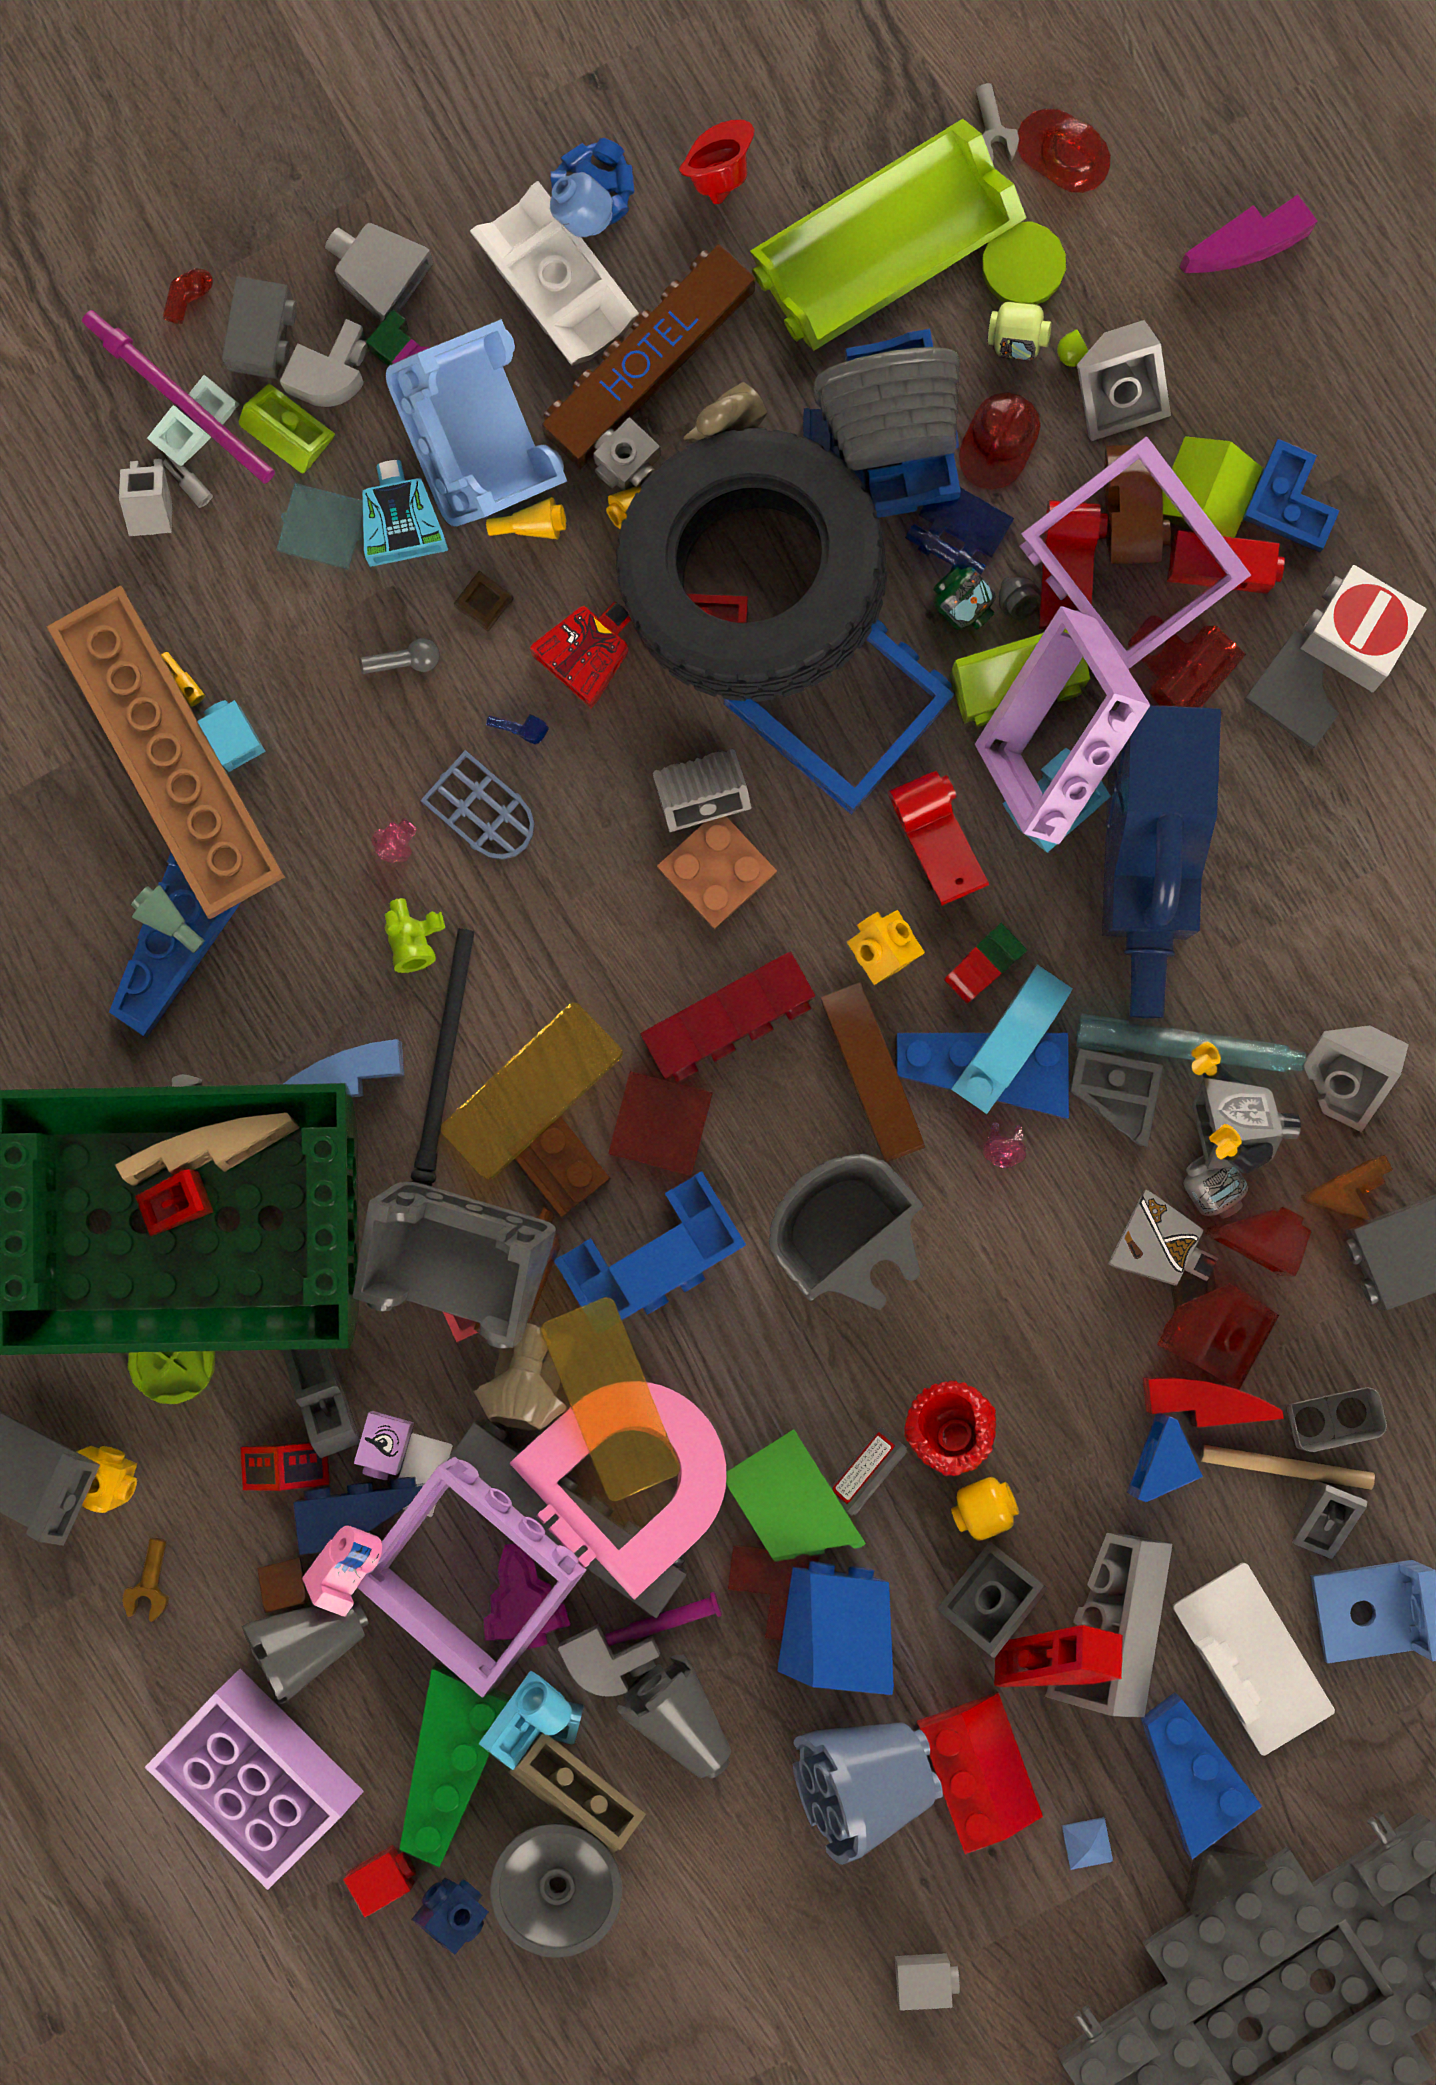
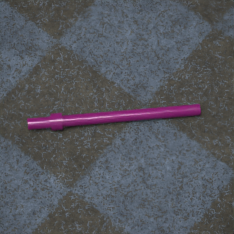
M90 310L84 315L82 323L103 341V347L116 359H124L262 483L266 484L273 478L275 471L135 348L132 345L133 339L120 328L114 329L94 310Z

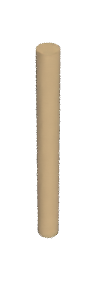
M1209 1445L1202 1446L1200 1456L1201 1462L1370 1490L1373 1489L1375 1480L1373 1472Z

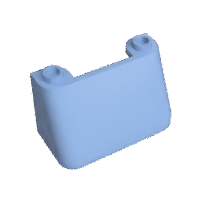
M502 319L390 365L386 370V382L438 509L446 522L451 526H459L484 518L567 481L563 472V461L559 453L547 445L535 447L503 366L508 365L512 361L515 344L511 334L505 329Z

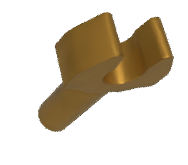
M150 1538L141 1582L134 1588L129 1587L124 1590L122 1602L128 1617L135 1615L138 1599L141 1596H146L151 1600L152 1607L149 1612V1621L151 1622L156 1620L167 1608L169 1596L163 1594L158 1586L166 1540Z

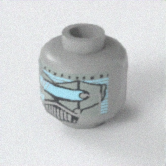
M1204 1155L1187 1167L1188 1175L1183 1184L1202 1215L1214 1216L1219 1214L1223 1219L1232 1216L1243 1207L1241 1200L1248 1191V1185L1237 1168L1207 1169Z

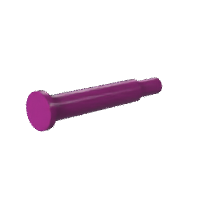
M713 1591L710 1592L709 1598L660 1613L657 1618L651 1616L630 1623L628 1627L605 1635L608 1645L612 1646L630 1639L637 1640L713 1614L721 1617L722 1612L716 1593Z

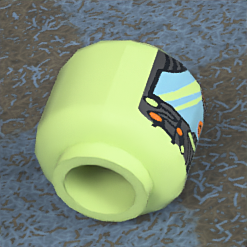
M1005 302L1001 305L999 311H992L988 332V345L994 346L995 352L999 357L1033 360L1037 357L1040 347L1049 346L1051 322L1044 321L1043 310L1038 305Z

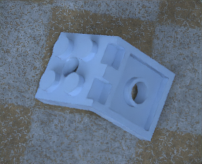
M1414 1560L1310 1575L1324 1662L1334 1663L1406 1651H1415L1432 1662L1436 1661L1435 1569ZM1358 1601H1368L1373 1611L1371 1619L1362 1625L1355 1624L1350 1616L1352 1606Z

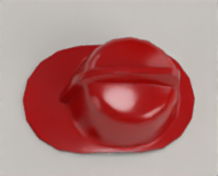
M729 120L709 128L693 143L686 159L679 168L681 175L690 177L696 190L702 195H709L714 204H721L730 192L744 183L747 178L746 152L755 132L752 124L745 120Z

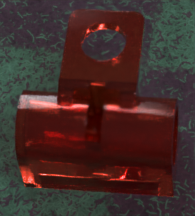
M1155 615L1148 617L1128 641V648L1130 649L1164 622ZM1203 626L1189 643H1185L1175 633L1165 641V647L1158 655L1148 654L1141 661L1159 677L1149 689V694L1160 706L1201 708L1246 654L1218 626Z

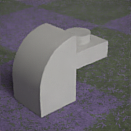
M346 319L329 357L297 343L280 380L285 393L309 404L321 407L336 406L355 396L361 389L364 381L360 371L354 369L353 366H360L368 349L362 326Z
M599 1623L560 1642L558 1650L573 1679L586 1691L599 1696H618L628 1692L629 1685L623 1674L630 1672L632 1677H636L656 1666L653 1659L660 1655V1650L653 1636L613 1654Z

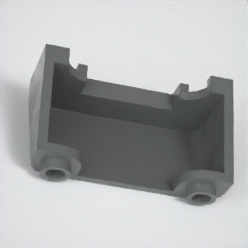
M399 1182L369 1201L353 1299L366 1302L369 1308L377 1311H390L393 1306L400 1305L407 1300L479 1322V1333L486 1339L489 1345L497 1348H513L523 1338L553 1246L556 1228L545 1220L415 1182Z

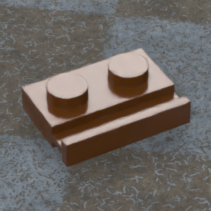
M557 1111L508 1150L561 1217L611 1179Z

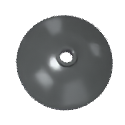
M567 1823L541 1824L515 1837L499 1856L491 1879L490 1895L492 1908L502 1930L521 1948L544 1957L559 1958L573 1956L597 1944L614 1924L622 1899L620 1870L609 1848L584 1828ZM556 1876L562 1877L566 1881V1887L562 1890H556L551 1886L550 1880Z

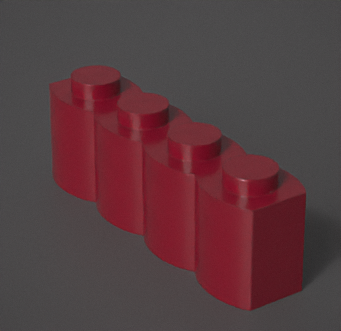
M790 951L640 1033L664 1079L667 1080L674 1077L676 1083L697 1073L699 1069L696 1064L703 1059L711 1056L713 1061L717 1062L735 1052L737 1049L733 1043L749 1036L753 1042L772 1032L774 1028L771 1022L786 1015L788 1020L792 1021L810 1011L812 1008L808 1002L815 999L816 996Z

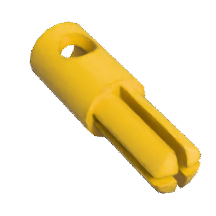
M169 652L161 654L190 707L200 703L205 697L202 690L190 675L181 669Z

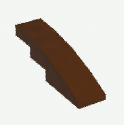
M859 982L820 997L837 1039L838 1047L853 1081L856 1094L884 1161L889 1162L925 1148L908 1099L861 983Z

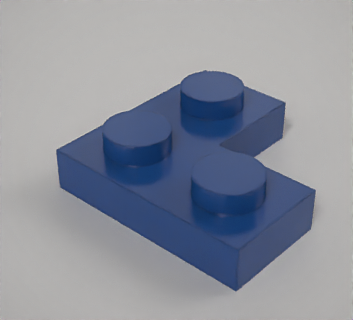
M1278 439L1262 472L1243 520L1317 552H1321L1340 510L1301 494L1317 455Z

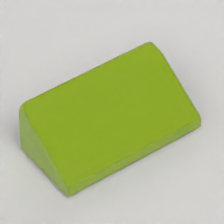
M270 383L243 405L239 419V425L302 474L312 466L335 436L334 432Z

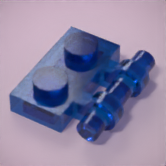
M961 487L960 498L957 500L924 505L919 516L932 523L931 528L927 532L913 524L905 538L918 545V551L929 557L930 554H933L952 565L951 570L956 566L961 570L972 567L982 575L986 565L973 558L975 552L979 550L992 558L1014 521L1012 516ZM944 531L965 542L961 551L940 539Z

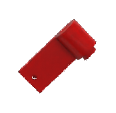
M1049 500L1046 514L1062 501ZM1081 503L1044 532V543L1092 605L1094 553L1098 538H1106L1108 513H1101L1100 504ZM1043 562L1039 629H1047L1060 606L1074 611L1078 610L1068 596L1060 600L1046 582V579L1052 574Z
M932 771L888 791L898 820L941 906L989 885L953 814L951 800L957 797L947 775L940 777L937 771Z

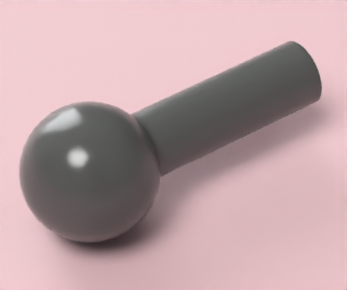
M419 638L412 641L405 650L360 657L359 665L362 674L411 666L419 672H427L438 664L440 652L438 646L432 640Z

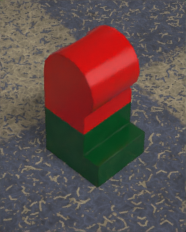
M1000 923L943 980L968 1004L1028 950Z

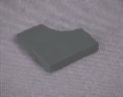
M1295 630L1249 691L1244 701L1307 747L1313 749L1340 713L1328 702L1323 689V669L1326 664L1300 649L1306 637Z

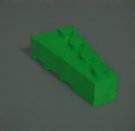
M437 1662L431 1670L399 1850L440 1868L490 1755L487 1750L479 1745V1742L512 1696L494 1688L482 1698L453 1671Z

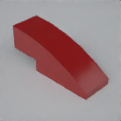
M1177 1377L1143 1378L1146 1412L1150 1414L1189 1411L1190 1424L1195 1427L1284 1419L1283 1410L1261 1398L1232 1387L1197 1379Z

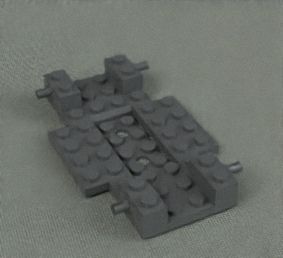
M1379 1812L1375 1814V1817L1384 1830L1381 1829L1373 1817H1370L1367 1821L1377 1835L1378 1840L1313 1883H1311L1291 1850L1285 1847L1143 1941V1945L1166 1980L1101 2023L1098 2022L1089 2006L1081 2009L1090 2024H1087L1079 2010L1073 2015L1084 2031V2034L1058 2050L1057 2054L1074 2084L1233 2085L1244 2076H1250L1255 2073L1259 2066L1280 2052L1290 2050L1295 2042L1315 2029L1326 2026L1333 2017L1351 2005L1361 2003L1369 1993L1377 1988L1381 1994L1374 1998L1375 2001L1248 2085H1420L1435 2075L1411 2037L1436 2020V1828L1433 1823L1419 1812L1393 1829L1384 1813ZM1338 1925V1927H1336L1335 1929H1333L1317 1941L1313 1942L1312 1944H1310L1309 1946H1307L1306 1948H1304L1303 1950H1301L1300 1952H1298L1297 1954H1295L1294 1956H1292L1291 1958H1289L1288 1960H1286L1285 1962H1283L1282 1964H1280L1279 1966H1277L1276 1968H1274L1273 1970H1271L1270 1972H1268L1267 1974H1265L1252 1984L1248 1985L1247 1987H1245L1244 1989H1242L1241 1991H1239L1238 1993H1236L1235 1995H1233L1232 1997H1230L1229 1999H1227L1226 2001H1224L1223 2003H1221L1220 2005H1218L1217 2007H1215L1214 2009H1212L1211 2011H1209L1208 2013H1206L1205 2015H1203L1202 2017L1193 2022V2020H1195L1196 2018H1198L1199 2016H1201L1202 2014H1204L1205 2012H1207L1208 2010H1210L1211 2008H1213L1214 2006H1216L1217 2004H1219L1220 2002H1222L1223 2000H1225L1226 1998H1228L1229 1996H1231L1232 1994H1234L1250 1982L1254 1981L1255 1979H1257L1258 1977H1260L1261 1975H1263L1264 1973H1266L1267 1971H1269L1270 1969H1272L1273 1967H1275L1276 1965H1278L1279 1963H1281L1282 1961H1284L1285 1959H1287L1288 1957H1290L1291 1955H1293L1294 1953H1296L1297 1951H1299L1300 1949H1302L1303 1947H1305L1306 1945H1308L1309 1943H1311L1312 1941L1319 1938L1320 1936H1322L1323 1934H1325L1326 1932H1328L1329 1930ZM1318 1969H1327L1332 1972L1334 1977L1332 1988L1325 1993L1315 1992L1310 1986L1311 1975ZM1246 2017H1254L1261 2023V2033L1252 2041L1241 2039L1237 2033L1239 2022Z

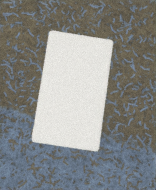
M412 1433L399 1478L416 1477V1484L426 1483L435 1469L448 1460L452 1444ZM435 1506L432 1508V1510L429 1512L427 1516H433Z

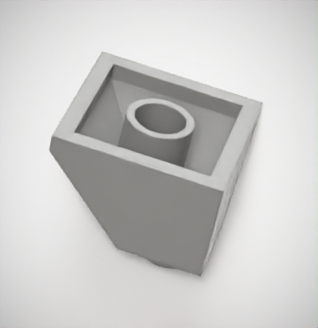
M1145 320L1103 333L1077 364L1088 436L1091 441L1171 416L1161 343Z

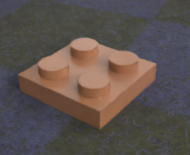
M727 816L704 822L657 865V869L714 930L777 873V870Z

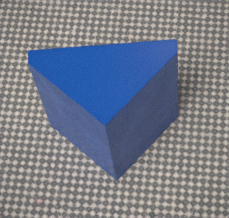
M1161 1413L1155 1415L1126 1492L1144 1502L1153 1500L1203 1477L1178 1420Z

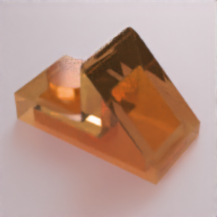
M1385 1154L1378 1155L1302 1194L1301 1197L1307 1204L1361 1221H1371L1356 1189L1359 1188L1361 1193L1364 1194L1385 1183L1382 1175L1392 1171L1393 1168Z

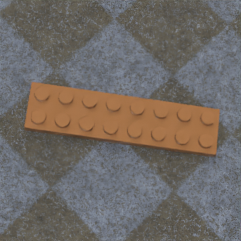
M120 585L46 626L206 916L212 919L285 878L124 588Z

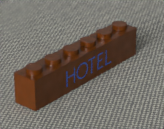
M720 244L711 252L708 250L702 251L690 265L691 272L682 282L677 279L674 280L660 297L662 302L652 312L647 309L636 318L631 326L633 332L623 342L619 339L615 340L603 353L602 359L604 361L593 372L588 369L582 373L572 386L575 391L564 402L560 399L555 401L543 415L545 420L542 423L544 435L579 469L594 456V452L597 450L594 446L598 439L608 429L612 428L616 431L629 417L631 418L755 292L756 278Z

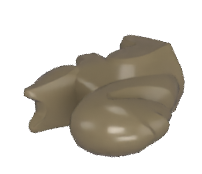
M742 382L725 392L717 401L707 405L699 413L696 419V427L684 436V440L694 443L705 437L708 439L714 437V434L736 429L737 432L744 431V428H757L768 412L759 394L745 382Z

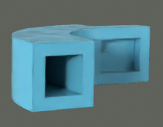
M1037 964L951 1090L987 1114L1031 1055L1061 1010L1073 988Z

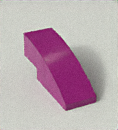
M1298 194L1265 218L1262 217L1253 205L1186 252L1179 267L1184 273H1202L1237 268L1261 261L1288 249L1309 236L1318 221Z

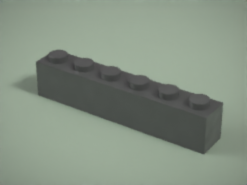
M489 1419L484 1425L478 1420L475 1421L448 1460L456 1457L459 1460L470 1463L478 1471L479 1478L491 1488L505 1493L516 1510L523 1516L530 1517L540 1523L545 1530V1535L558 1546H563L548 1530L558 1518L553 1516L543 1524L536 1517L548 1505L510 1465V1462L527 1446L522 1445L519 1450L505 1440L509 1434L494 1422L489 1421ZM565 1475L558 1482V1485L618 1550L642 1529L629 1520L624 1526L611 1517L614 1509L597 1496L593 1495L588 1500L575 1491L579 1484L568 1475ZM582 1546L574 1553L577 1558L586 1552L585 1547ZM679 1557L634 1600L596 1558L586 1567L655 1618L658 1617L687 1575V1570L681 1567L685 1560Z

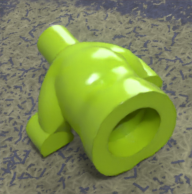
M406 899L392 900L389 903L391 911L385 913L386 924L384 929L388 935V943L393 952L394 969L399 973H409L424 969L436 960L435 953L427 944L425 936L445 929L442 912L438 914L430 912L426 915V920L418 921L410 917Z

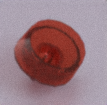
M1041 109L1031 113L1022 121L1017 131L1019 137L1017 149L1021 158L1031 168L1051 180L1057 186L1074 193H1085L1093 190L1105 180L1110 169L1111 155L1106 142L1100 137V134L1093 126L1059 109Z
M1009 392L999 393L985 399L976 410L962 440L959 452L961 469L966 478L973 484L990 490L1004 488L1014 482L1020 475L1038 439L1041 427L1039 414L1031 402L1021 395Z

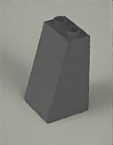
M1436 1194L1346 1229L1349 1239L1344 1242L1345 1248L1354 1265L1360 1264L1365 1280L1361 1281V1287L1370 1305L1376 1304L1378 1310H1389L1436 1293Z

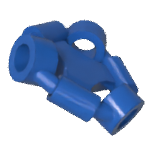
M600 138L597 143L585 146L581 143L560 157L562 163L555 171H551V186L553 188L560 178L567 176V172H584L592 176L608 192L614 191L618 194L611 197L613 200L612 218L608 225H612L623 218L629 211L627 206L629 196L634 194L633 168L631 165H627L623 156L625 151L621 146L609 139ZM593 155L600 162L616 168L611 172L599 169L591 163V157Z

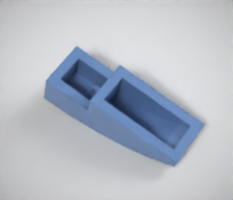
M398 1039L387 1040L341 1051L314 1063L292 1076L283 1084L346 1083L352 1097L363 1096L362 1079L404 1076L402 1042Z

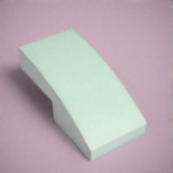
M205 375L202 376L189 393L196 402L222 425L240 405ZM174 405L147 437L148 440L180 466L189 460L211 438Z

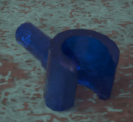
M529 714L523 725L490 715L486 722L487 726L510 731L533 745L539 744L549 730V727L543 720Z

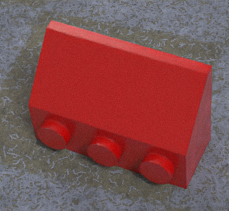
M999 1692L917 1720L919 1729L923 1731L929 1742V1757L935 1774L941 1782L943 1796L965 1854L1006 1840L1043 1817Z

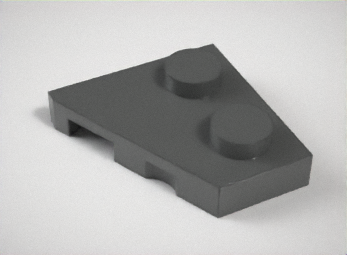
M1079 1048L1077 1049L1069 1092L1137 1145L1148 1147L1163 1065Z

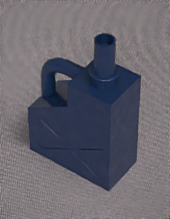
M1150 705L1108 769L1107 791L1111 797L1107 799L1102 936L1126 937L1124 954L1131 956L1130 1017L1164 1018L1167 957L1175 955L1173 941L1174 939L1187 940L1200 931L1201 880L1218 808L1221 709Z

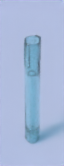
M1083 1013L1080 1015L1076 1037V1047L1123 1054L1125 1051L1190 1060H1196L1192 1056L1191 1051L1208 1041L1219 1051L1221 1057L1220 1064L1286 1072V1069L1303 1071L1306 1059L1304 1051L1289 1050L1287 1045L1131 1024L1126 1019Z

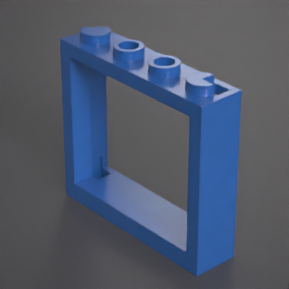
M877 619L875 624L872 623V631L866 640L934 699L855 788L756 701H753V699H746V701L724 699V705L850 815L853 814L951 703L954 693L949 690L952 684L948 679L934 669L929 673L917 662L920 657L909 645L902 641L897 645L885 634L888 629L879 619Z

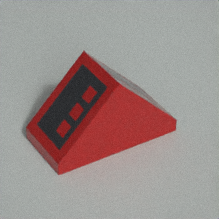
M310 1442L240 1447L243 1490L282 1491L330 1484L328 1456L320 1458Z

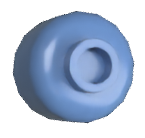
M584 172L573 173L560 178L553 186L550 211L553 218L571 234L577 237H588L590 235H597L606 229L612 218L613 200L609 192L592 176Z

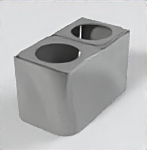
M1368 1387L1286 1404L1295 1446L1298 1449L1309 1452L1379 1438L1385 1433L1387 1428L1381 1397L1376 1390ZM1346 1398L1359 1399L1366 1407V1419L1356 1428H1347L1337 1419V1407ZM1305 1407L1317 1408L1324 1416V1428L1315 1437H1305L1297 1431L1295 1417Z

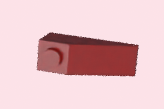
M1080 1625L1010 1639L995 1657L994 1686L1084 1685L1122 1679L1123 1635Z

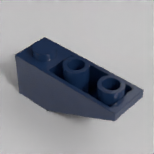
M416 1477L391 1479L390 1487L373 1490V1482L347 1485V1493L330 1495V1487L305 1490L304 1498L293 1502L299 1555L322 1552L327 1543L344 1526H351L368 1533L408 1506L425 1483L416 1484Z

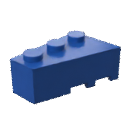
M1175 1692L1145 1714V1717H1141L1184 1850L1193 1860L1261 1808L1262 1805L1183 1699Z

